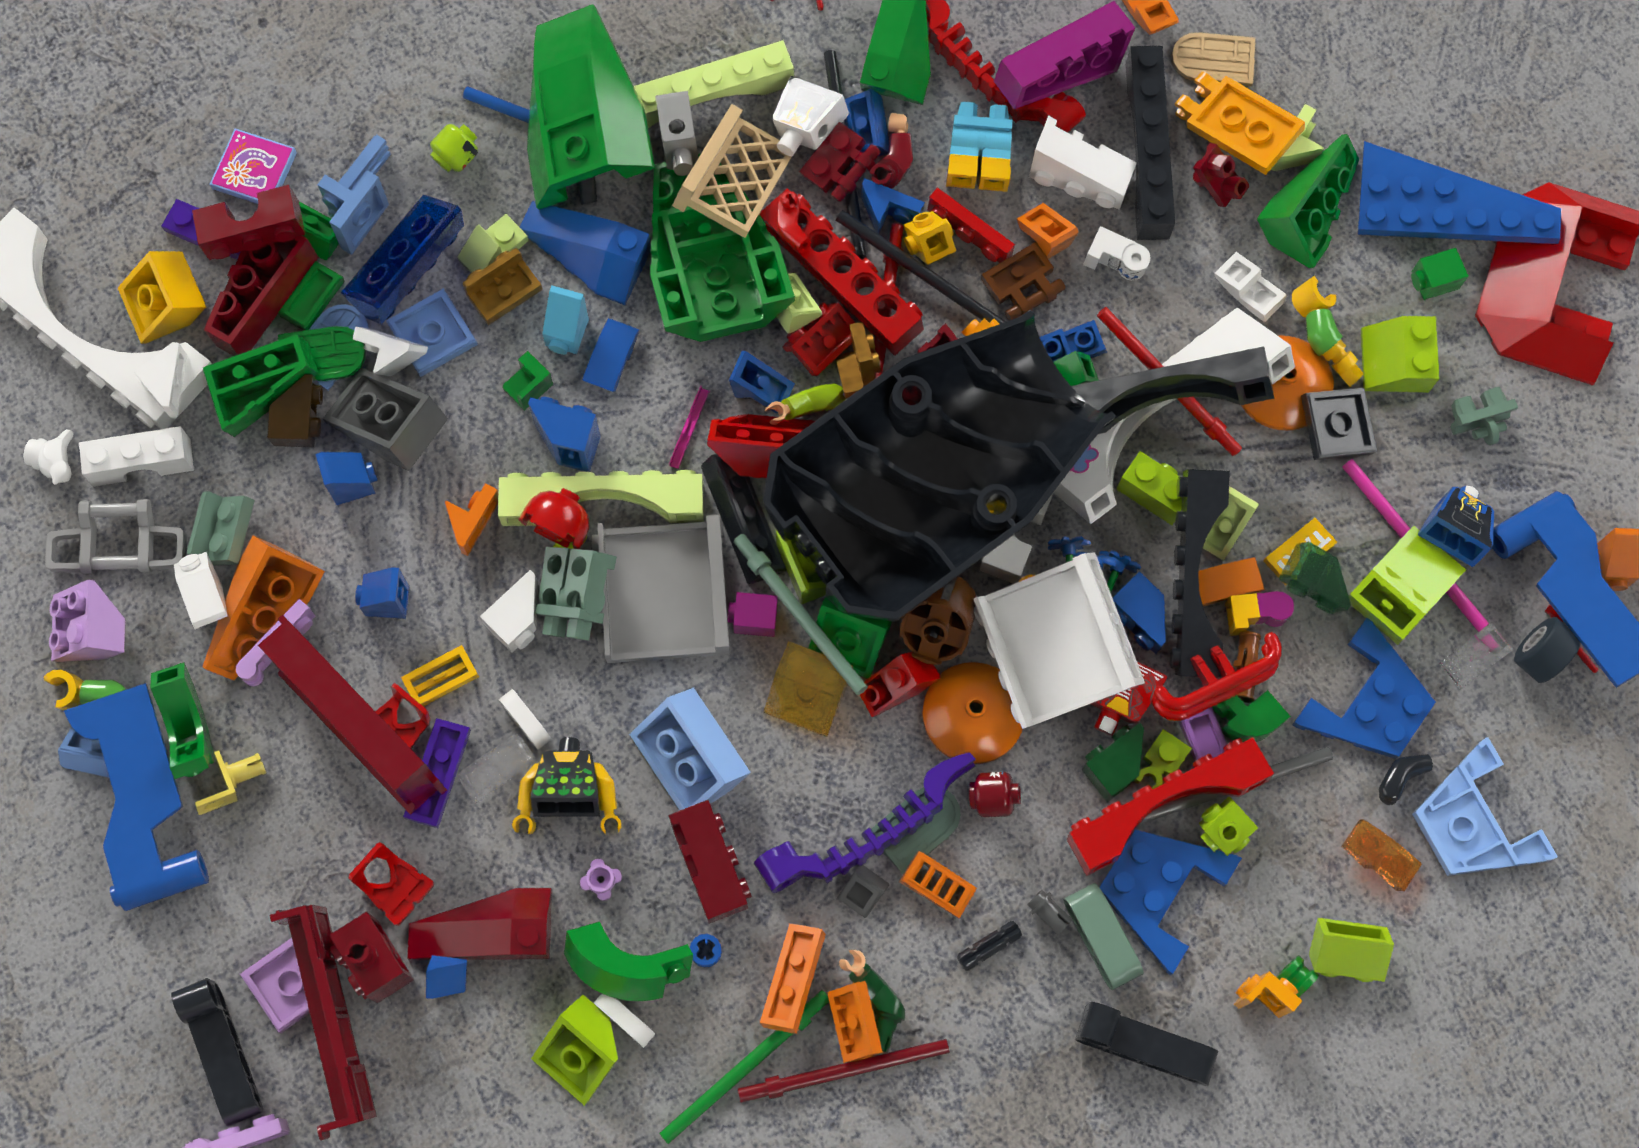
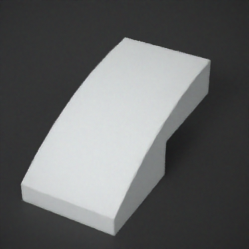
M1235 252L1215 272V278L1223 287L1263 322H1266L1286 302V293L1261 276V269L1238 252Z

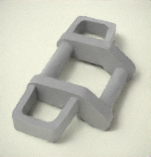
M138 499L137 503L93 504L92 501H80L78 504L80 528L51 531L46 536L45 566L51 572L93 574L95 570L139 569L140 572H151L152 570L174 569V564L186 556L185 532L177 527L154 526L152 506L149 499ZM137 516L139 526L138 555L96 557L97 526L95 517ZM154 535L177 537V554L174 559L153 561ZM80 538L79 563H55L57 542Z

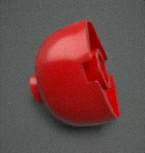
M562 488L560 493L550 490L538 493L528 502L518 519L525 526L528 521L536 525L534 532L565 548H568L570 543H572L574 549H580L589 530L588 514L578 503L580 497L565 488Z

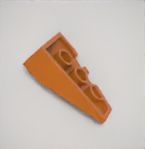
M253 535L236 567L225 599L228 616L218 620L202 667L234 681L238 677L236 673L238 662L277 623L278 618L284 615L299 599L306 605L310 602L325 571L283 548Z

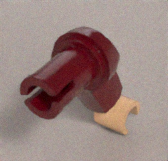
M891 113L889 117L888 131L894 132L890 136L889 153L877 162L870 171L873 182L891 189L900 183L913 164L912 136L910 133H907V117L904 114Z

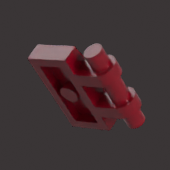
M838 122L799 173L825 193L828 192L833 184L837 185L830 195L841 203L847 194L851 195L857 188V181L865 171L870 172L871 168L875 165L874 160L881 151L875 145L870 144L864 153L860 152L866 144L865 140L847 126ZM852 161L855 162L846 176L842 175Z

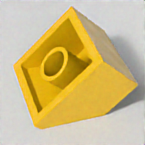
M149 251L118 287L141 344L149 343L191 325L206 308L203 296L198 289L183 252Z

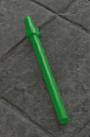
M823 990L805 1004L798 1028L800 1031H803L812 1023L811 1018L829 1003L828 995ZM775 1030L659 1133L667 1144L673 1141L794 1033Z

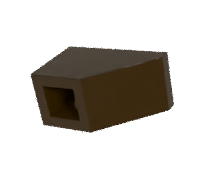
M305 374L270 405L267 439L274 446L314 447L315 437H320L321 420L317 417V405H322L323 386L319 385L313 374Z

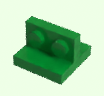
M825 597L816 623L856 673L866 679L870 678L892 622L844 614ZM811 639L806 656L832 665Z

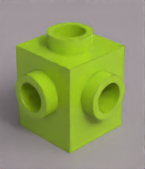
M1230 796L1220 805L1215 803L1207 808L1201 816L1203 820L1198 823L1205 831L1200 836L1214 852L1220 848L1226 856L1232 851L1234 853L1241 851L1249 843L1250 839L1248 837L1258 829L1255 823Z

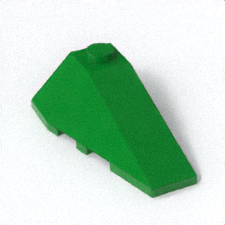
M882 0L860 79L861 90L867 91L872 89L879 95L923 105L931 75L926 0Z

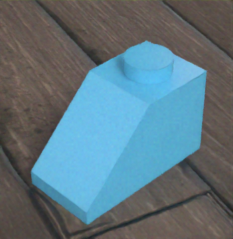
M551 285L542 332L545 346H548L551 351L565 355L567 352L577 354L589 320L584 294Z

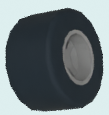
M1557 617L1548 618L1525 637L1515 652L1514 662L1538 683L1547 682L1558 675L1572 661L1581 643L1572 631Z

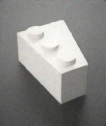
M1048 116L1035 149L1029 178L1034 179L1042 186H1054L1063 189L1073 197H1085L1094 200L1104 208L1120 210L1137 163L1103 144L1096 148L1082 141L1084 134L1074 130L1071 135L1056 127L1057 120Z

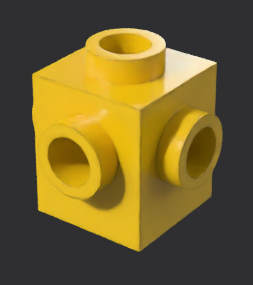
M933 211L923 212L916 215L913 221L904 224L907 234L904 242L909 253L912 256L916 255L927 265L956 252L952 239L954 233L946 218L942 219Z

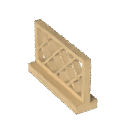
M731 104L682 184L672 206L682 212L689 206L746 238L792 156L783 154L777 148L779 139L741 119L740 115L743 110ZM739 131L752 137L754 143L742 144L738 135ZM767 150H775L782 154L784 158L771 160ZM758 151L762 161L751 162L746 152ZM738 153L742 163L730 164L726 154ZM766 169L770 179L759 180L755 170ZM746 171L750 182L739 183L735 172ZM726 174L730 184L718 185L714 175ZM755 190L759 200L747 201L743 191ZM734 192L738 202L726 204L722 193ZM713 194L718 205H709L699 198L702 195ZM743 211L747 220L746 224L734 219L730 212Z

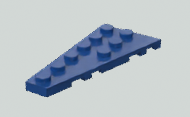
M1364 141L1358 235L1559 243L1561 208Z

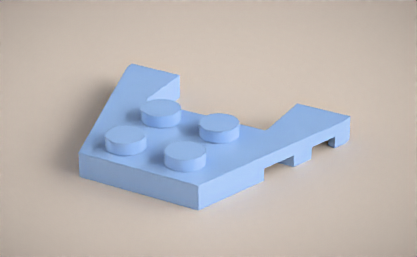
M1488 737L1474 747L1412 814L1447 876L1548 862L1558 857L1542 829L1512 845L1509 844L1474 783V780L1504 765Z

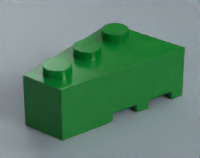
M298 334L202 367L221 429L233 437H236L269 411L270 405L305 374H313L314 377L318 374L310 345Z

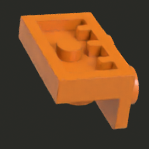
M866 981L856 982L827 992L843 1063L869 1058L875 1054L882 1053Z

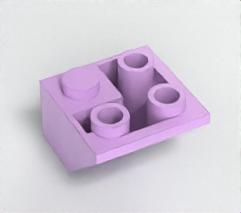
M86 580L53 595L50 604V614L53 617L52 633L49 638V647L52 650L51 661L103 660L124 653L125 618L94 580Z

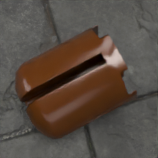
M960 577L956 579L949 601L941 599L946 587L945 585L904 615L902 619L900 637L903 636L905 644L912 651V656L926 664L941 665L942 661L953 659L959 654L961 656L968 644L975 619L974 607L976 605L974 598H976V594L967 581ZM933 625L940 627L937 638L930 636Z

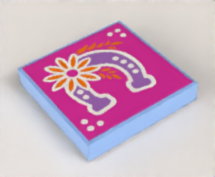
M234 129L210 182V186L213 190L258 204L257 193L283 186L297 152L294 147Z

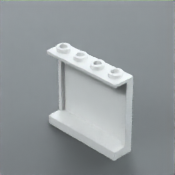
M1095 552L1081 554L1072 558V561L986 596L974 598L976 605L974 607L975 617L978 623L984 626L988 637L986 640L987 649L990 655L997 660L1000 668L998 673L1000 683L1009 692L1012 700V715L1016 722L1021 724L1022 729L1145 683Z

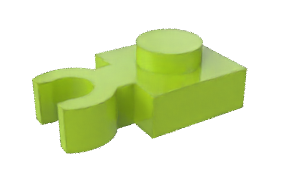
M1163 729L1143 758V760L1150 764V767L1140 770L1139 777L1135 780V783L1139 784L1143 777L1150 776L1154 780L1152 789L1162 785V774L1164 773L1167 776L1178 770L1192 748Z

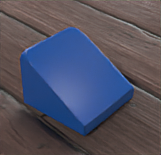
M432 955L426 971V998L434 999L465 992L467 959Z

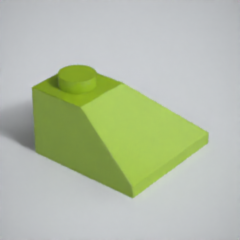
M581 995L560 1014L531 1059L584 1106L589 1102L617 1062L618 1055L610 1017L586 996Z

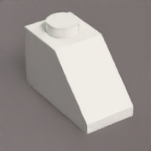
M207 552L199 555L191 554L185 556L178 563L174 564L176 582L194 629L228 616L223 586Z
M529 570L480 616L487 629L511 653L517 648H525L535 637L533 634L537 630V614H535L536 604H538V581L535 574Z

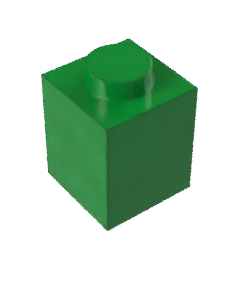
M1457 248L1420 258L1411 271L1413 286L1417 291H1420L1423 300L1458 290L1469 277Z

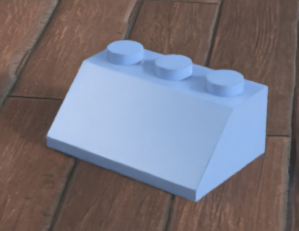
M694 688L667 697L629 734L679 810L705 800H709L710 804L730 792L751 773Z

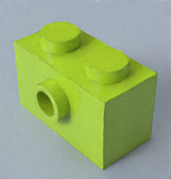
M1139 451L1121 477L1116 490L1172 526L1175 523L1176 512L1182 511V497H1177V479L1180 477L1178 472L1172 466L1166 463L1160 464Z
M1317 918L1309 957L1314 972L1326 977L1346 976L1353 977L1361 982H1371L1373 980L1385 982L1394 942L1387 927Z

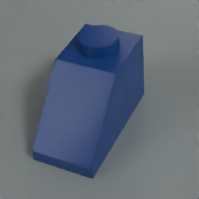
M320 452L315 454L324 485L336 505L376 494L372 483L378 481L372 462L366 463L361 453Z
M392 567L363 574L362 585H357L355 602L356 605H360L359 608L365 616L406 619L410 586L399 568Z

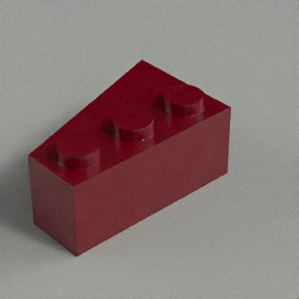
M709 800L668 815L708 923H713L748 909L746 899L752 897L745 877L741 879L737 877L734 866L739 865L737 856L732 845L726 847L722 834L726 832L720 813H713Z

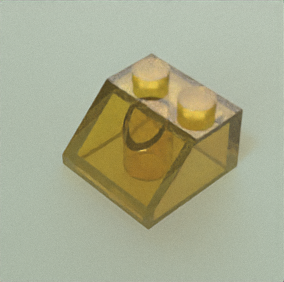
M788 641L775 673L763 713L828 737L848 684L824 654Z

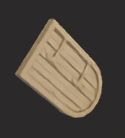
M1189 33L1175 43L1171 55L1172 65L1177 73L1185 79L1194 81L1201 72H1205L1219 82L1225 76H1228L1243 86L1253 85L1255 64L1254 37Z

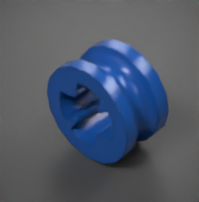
M700 934L691 942L690 949L693 953V962L698 966L704 968L711 967L720 960L722 954L721 944L713 935ZM705 941L706 945H708V942L714 944L712 949L714 956L711 959L706 960V956H704L703 960L697 957V954L700 952L698 948L699 943Z

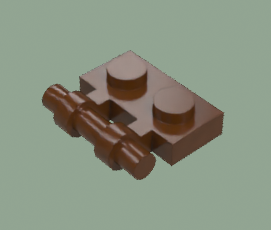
M1036 242L981 274L980 279L998 305L1008 299L1012 301L1014 306L1005 311L1009 321L1022 316L1030 309L1033 311L1034 308L1044 302L1049 304L1057 299V294L1066 289L1064 282L1060 278L1052 283L1047 280L1046 276L1053 272L1054 266ZM1034 284L1038 291L1025 298L1021 291Z

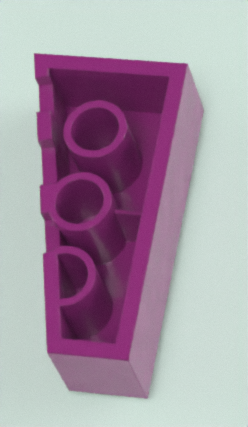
M1112 1L1003 58L999 64L994 83L1012 107L1016 109L1115 73L1120 67L1135 31V26L1117 3Z

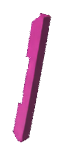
M702 386L699 388L669 463L671 467L680 468L697 421L709 396L710 390L703 389Z

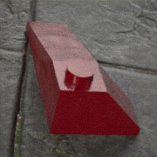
M515 888L409 923L407 959L430 960L432 955L467 960L550 959L552 888Z

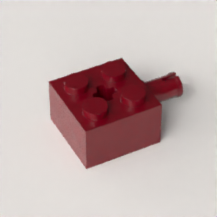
M367 911L329 935L334 945L329 947L331 953L340 966L343 965L351 971L352 975L348 977V981L358 996L361 995L365 1000L369 998L379 1003L414 981V978L379 921Z

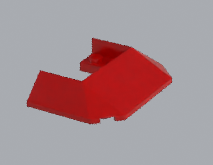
M1548 182L1522 195L1561 208L1559 243L1497 241L1475 317L1481 327L1485 326L1493 340L1491 344L1498 355L1594 385L1614 342L1608 341L1613 323L1556 305V298L1569 253L1624 271L1628 268L1636 239L1639 236V211Z

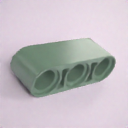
M1096 883L1063 898L1065 907L1073 918L1072 921L1101 976L1111 990L1144 974L1137 955L1102 890Z

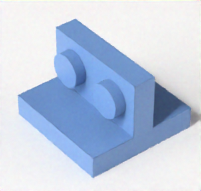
M368 170L353 191L327 175H324L317 184L323 196L322 201L329 210L328 215L332 218L330 225L341 249L351 255L389 205L379 177Z

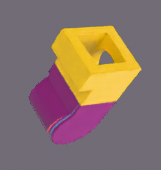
M1278 591L1230 596L1225 603L1230 636H1237L1240 632L1247 631L1249 625L1265 623L1271 627L1282 626L1294 611L1292 598L1288 594Z

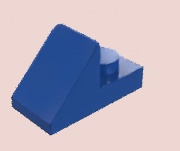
M864 178L861 199L876 233H880L888 215L892 216L897 222L906 224L913 221L916 215L923 213L925 202Z
M741 351L729 379L736 398L751 397L765 407L772 402H781L783 399L788 398L795 383L747 351ZM770 409L774 413H778L776 410Z

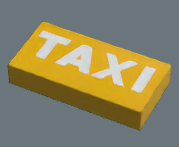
M1313 518L1263 561L1286 586L1338 542L1316 518Z

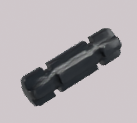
M1010 921L1003 925L999 932L995 930L973 944L972 949L968 947L960 952L957 959L965 971H969L979 964L978 961L981 960L983 962L1004 949L1008 942L1012 944L1020 939L1022 932L1014 921Z

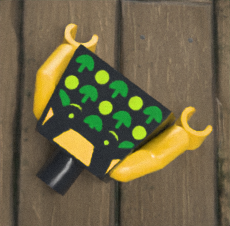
M564 737L559 742V750H546L543 752L540 762L533 764L520 780L517 805L520 815L513 820L512 828L516 833H519L520 822L523 819H527L529 822L528 834L531 835L536 829V822L533 817H600L601 810L604 811V818L600 825L602 832L606 834L604 823L607 819L616 820L619 832L621 821L615 816L614 809L617 808L614 781L602 764L593 762L592 752L580 750V741L578 739Z

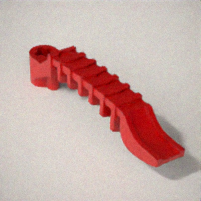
M926 0L927 23L929 27L928 41L934 46L937 55L941 54L947 60V64L950 67L954 66L959 71L960 77L968 79L975 90L979 89L983 92L989 102L992 100L997 105H1006L1008 113L1012 116V120L1015 123L1019 120L1038 121L1045 126L1047 118L1050 116L1057 120L1056 127L1069 133L1086 117L1083 106L1074 97L1066 95L1064 92L1014 109L994 83L992 76L995 73V68L993 64L989 61L980 68L979 66L983 59L978 50L969 57L967 56L972 49V43L968 37L961 40L965 34V28L961 22L948 29L950 8L945 0Z

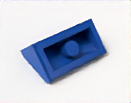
M869 89L846 98L845 102L849 111V115L846 118L848 128L861 136L866 142L860 152L864 153L870 144H873L881 151L878 156L887 155L890 142L882 96Z

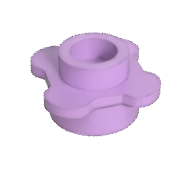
M595 859L591 862V868L586 876L580 879V886L583 890H591L596 893L598 899L602 901L608 900L611 897L612 888L621 881L622 875L618 869H611L605 865L602 859ZM600 876L604 877V881L602 883L598 882V878Z

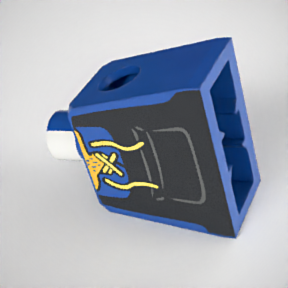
M1452 487L1434 506L1418 535L1474 567L1492 549L1494 510L1491 506L1478 499L1479 493L1474 487Z

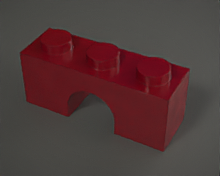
M290 185L257 193L258 209L247 220H235L234 215L225 202L192 210L198 245L209 260L224 259L234 253L258 250L264 245L279 241L287 242L295 237L305 235L299 200Z

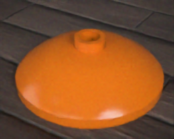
M1280 335V338L1291 345L1295 368L1290 372L1294 375V378L1289 379L1283 376L1272 385L1274 399L1241 406L1252 419L1261 425L1276 430L1289 431L1307 426L1301 396L1310 392L1334 390V379L1328 361L1322 355L1318 356L1308 342L1296 337Z
M978 662L958 664L940 674L941 678L929 687L923 703L924 727L934 746L947 757L952 758L970 752L976 759L973 762L974 764L988 763L1005 755L1018 741L1023 729L1021 724L1017 723L1012 715V700L1008 690L1006 691L1000 683L998 676L1000 669ZM972 703H979L982 711L980 713H973L969 706Z

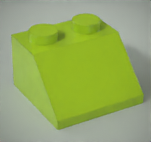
M1400 316L1361 328L1363 388L1365 391L1425 393L1431 391L1439 380L1436 316Z

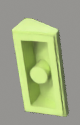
M788 273L795 301L777 316V319L787 333L795 332L822 315L821 309L797 273Z

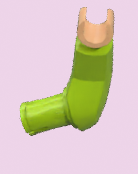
M835 383L824 384L803 390L783 399L781 402H772L764 411L774 409L778 412L779 417L769 422L772 425H777L784 418L785 420H791L823 410L831 411L847 398L843 395V388Z

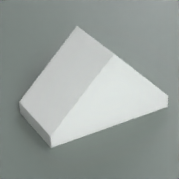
M175 342L169 344L133 371L170 418H177L187 360L186 352L180 343Z

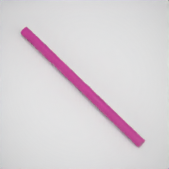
M1353 459L1348 461L1342 468L1398 536L1402 538L1410 530V527ZM1454 583L1446 594L1494 650L1504 641L1459 586Z

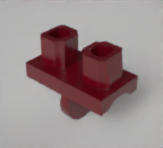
M1209 143L1206 147L1205 156L1193 166L1195 170L1193 180L1198 186L1207 188L1218 206L1226 207L1231 199H1241L1249 188V183L1245 177H1239L1234 171L1235 162L1232 157L1224 155L1217 144Z

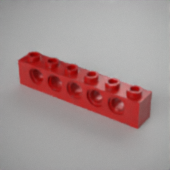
M787 188L759 213L766 224V229L786 251L859 322H863V325L896 356L924 330L922 322L923 313L912 301L906 303L899 296L900 291L889 279L884 282L877 275L878 270L869 259H860L854 253L856 251L854 246L846 237L842 236L839 238L833 233V227L830 222L822 215L817 217L810 210L811 205L801 194H797L801 203L798 223L806 224L802 231L811 240V245L805 252L800 253L784 241L778 233L777 215L781 195L784 192L790 191ZM820 244L828 245V248L822 252L814 251V248ZM840 266L851 267L846 273L836 272ZM864 287L874 289L868 295L858 294V291ZM885 309H894L896 311L890 317L880 315Z

